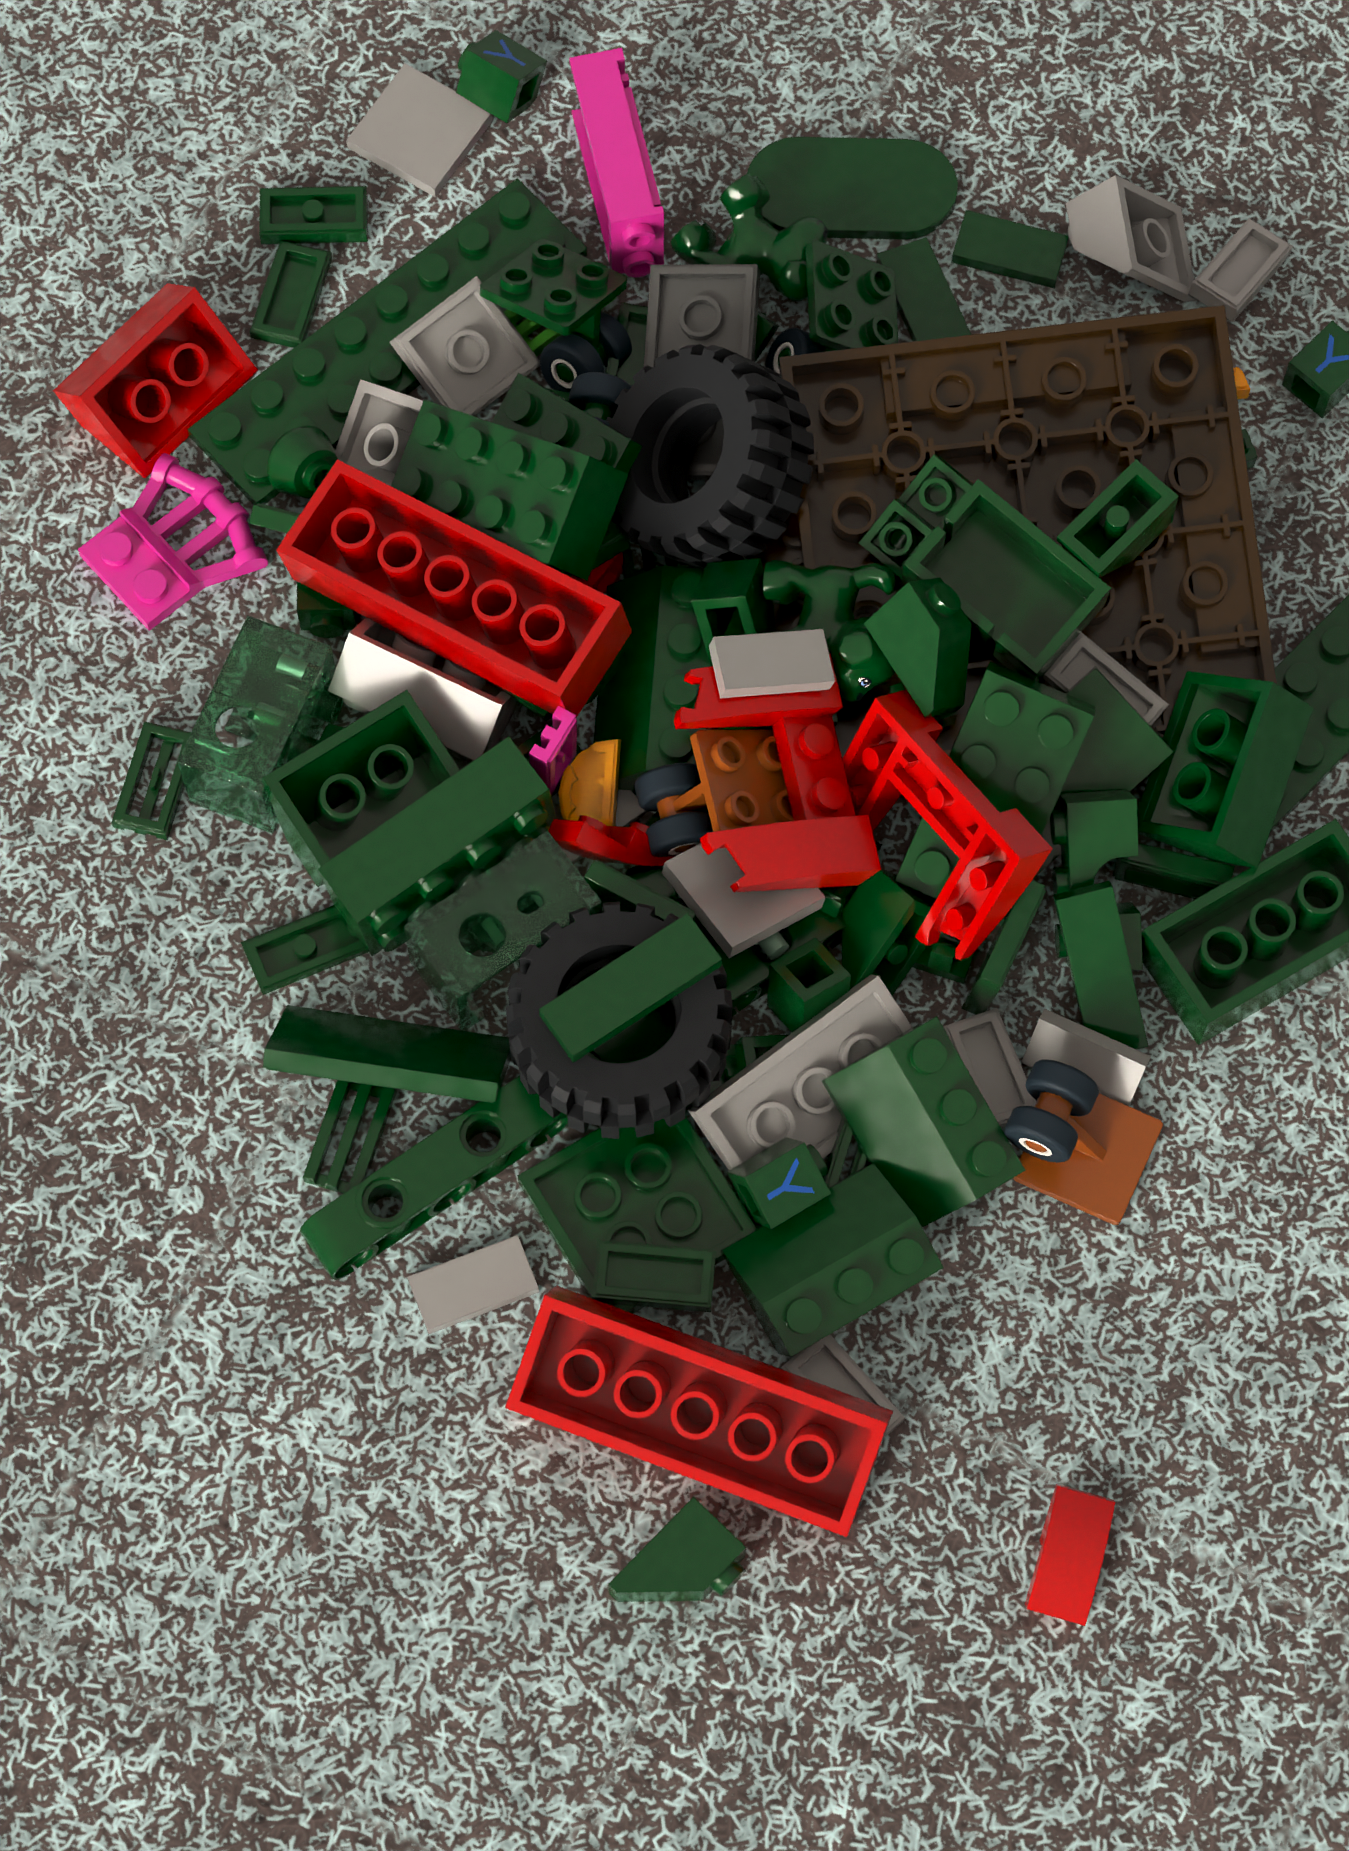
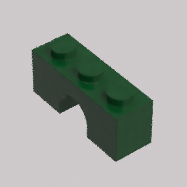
M1127 789L1059 795V810H1053L1050 815L1051 839L1053 845H1061L1062 867H1053V894L1093 885L1099 869L1112 859L1139 856L1137 799ZM1132 902L1117 903L1131 970H1143L1141 913ZM1055 924L1056 954L1058 958H1066V963L1069 967L1060 925Z

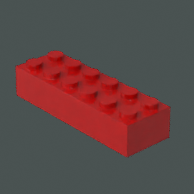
M338 459L276 549L293 580L551 714L560 706L575 714L577 718L632 633L621 602Z
M557 1285L543 1297L505 1406L506 1409L845 1537L848 1536L854 1523L893 1411Z

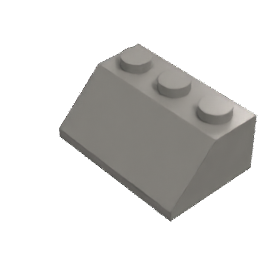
M367 617L349 632L328 689L329 692L342 697L346 705L361 712H371L405 690H408L449 754L461 760H475L497 745L519 704L517 700L490 681Z

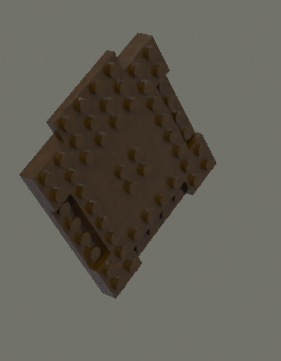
M1225 305L779 357L780 377L790 382L797 390L800 398L799 402L806 406L810 417L811 425L806 427V431L812 433L814 438V454L808 456V465L812 466L813 471L810 484L804 483L800 498L804 499L798 513H791L785 522L789 527L779 539L773 540L770 538L766 542L768 548L753 558H761L763 569H765L766 563L772 560L785 561L810 569H815L821 565L854 568L876 563L885 566L861 546L859 542L893 499H899L933 455H939L971 483L974 484L978 479L981 480L1065 549L1056 541L1057 536L1137 459L1179 496L1173 522L1133 561L1100 577L1102 581L1111 587L1106 604L1083 629L1082 633L1169 704L1151 726L1162 738L1164 737L1187 671L1270 681L1277 684ZM946 537L944 546L950 541ZM894 573L896 577L895 590L890 595L872 585L860 589L853 608L854 619L872 616L906 584ZM800 592L796 601L788 605L774 604V632L790 630L797 626L804 605V593ZM970 637L965 703L957 711L958 715L955 724L944 727L935 741L948 756L989 661L1007 668L993 657L996 646L993 641L984 649ZM896 672L887 681L871 688L860 701L848 702L841 698L843 708L836 712L838 723L835 726L842 759L874 699L890 694V686L902 683ZM1043 677L1038 681L1039 683H1042L1046 686L1055 689L1047 681H1045Z

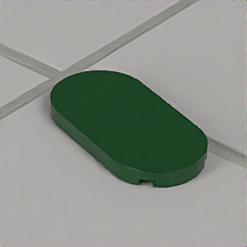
M789 137L777 140L764 147L753 158L747 174H750L752 177L757 176L765 184L769 192L770 199L762 208L763 218L768 224L780 232L798 219L813 216L821 220L827 227V238L905 240L924 237L935 231L936 227L949 218L955 208L958 192L957 176L947 157L935 147L912 139Z

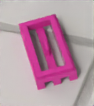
M560 706L553 713V728L546 725L541 733V747L534 744L529 752V763L547 785L551 795L561 781L564 770L572 763L577 752L576 715Z

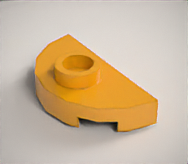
M621 739L595 742L589 748L580 752L573 762L566 767L558 791L561 815L564 820L578 821L579 816L584 815L594 818L607 826L616 825Z

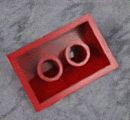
M167 283L60 383L53 392L84 429L139 475L146 478L152 472L156 461L163 453L170 455L189 437L188 428L232 396L258 369L195 287Z

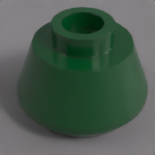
M302 426L283 434L273 445L268 457L267 474L271 485L282 494L312 498L338 459L328 435L315 426Z

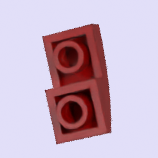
M580 815L578 821L554 819L545 837V840L568 852L592 860L609 863L664 866V862L673 858L654 857L651 854L648 835L646 834L649 826L638 822H631L629 827L607 826L594 818Z
M1056 1483L1039 1540L1041 1549L1025 1600L1026 1609L1083 1626L1086 1625L1109 1537L1115 1507L1114 1500Z

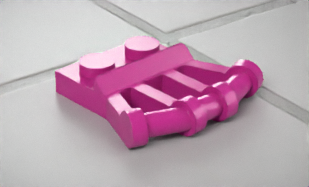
M163 453L156 461L151 478L134 506L121 510L119 518L78 548L80 557L149 631L205 587L263 569L268 565L263 548L256 546L247 521L249 513L239 502L231 503L223 494L224 486L215 477L206 478L179 465L178 458L167 453ZM168 484L191 495L152 526L147 521ZM207 508L216 517L215 522L179 550L175 551L165 539ZM228 535L230 536L236 553L233 558L197 570H193L190 567L192 563Z

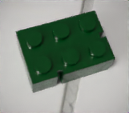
M979 479L945 516L943 530L937 526L904 563L902 581L905 584L910 581L941 577L943 582L957 593L961 601V609L971 622L970 637L984 649L993 641L996 644L993 657L1009 670L1037 682L1103 608L1111 590L1109 585ZM946 537L950 541L944 546Z

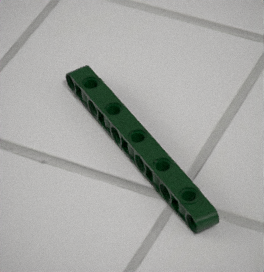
M817 910L780 930L779 933L789 945L787 951L780 957L815 937L828 951L830 950L827 945L832 949L842 942V929L846 927L841 911L834 918ZM718 944L713 946L722 958V965L727 974V990L731 991L732 1016L737 1013L734 1009L735 1007L741 1011L768 993L769 963L776 959L766 960L760 958L754 951L757 947L756 945L745 949L731 958L725 954ZM667 1001L586 1055L609 1063H629L652 1055L663 1047L673 1035L675 1023L666 1021L660 1015L664 1008L672 1004ZM519 1075L501 1087L496 1102L480 1101L369 1175L365 1180L313 1214L301 1226L300 1233L331 1278L334 1280L344 1278L355 1271L352 1265L355 1264L358 1269L452 1205L449 1201L450 1199L456 1203L548 1141L545 1135L548 1134L552 1138L568 1127V1117L561 1112L559 1116L553 1118L540 1107L539 1095L537 1093L529 1094L522 1084ZM481 1132L495 1134L500 1139L498 1145L488 1152L473 1150L469 1146V1142L475 1135ZM394 1197L399 1199L403 1205L396 1215L390 1218H381L371 1212L374 1204L379 1199Z

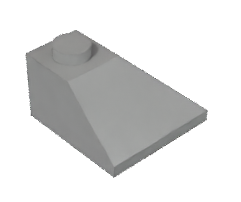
M1117 175L1112 176L1066 203L1069 220L1068 236L1075 251L1183 302L1197 301L1196 298L1188 294L1194 281V275L1180 206Z
M360 379L335 450L338 460L391 486L423 400Z

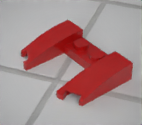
M831 654L829 656L835 682L830 690L720 698L713 666L691 669L684 676L685 682L691 685L700 684L694 709L681 707L676 711L674 717L675 729L772 726L794 821L709 832L700 838L701 846L707 855H710L719 848H726L745 874L730 886L733 892L857 886L881 870L869 815L855 816L832 715L843 708Z
M906 689L874 699L842 759L855 816L869 815L872 832L902 794L958 856L959 861L915 937L920 943L927 946L937 943L941 932L961 941L956 948L955 958L962 960L970 957L1006 916L1031 883L1053 848L1016 808L1000 813L935 742L943 727L933 716L924 717Z

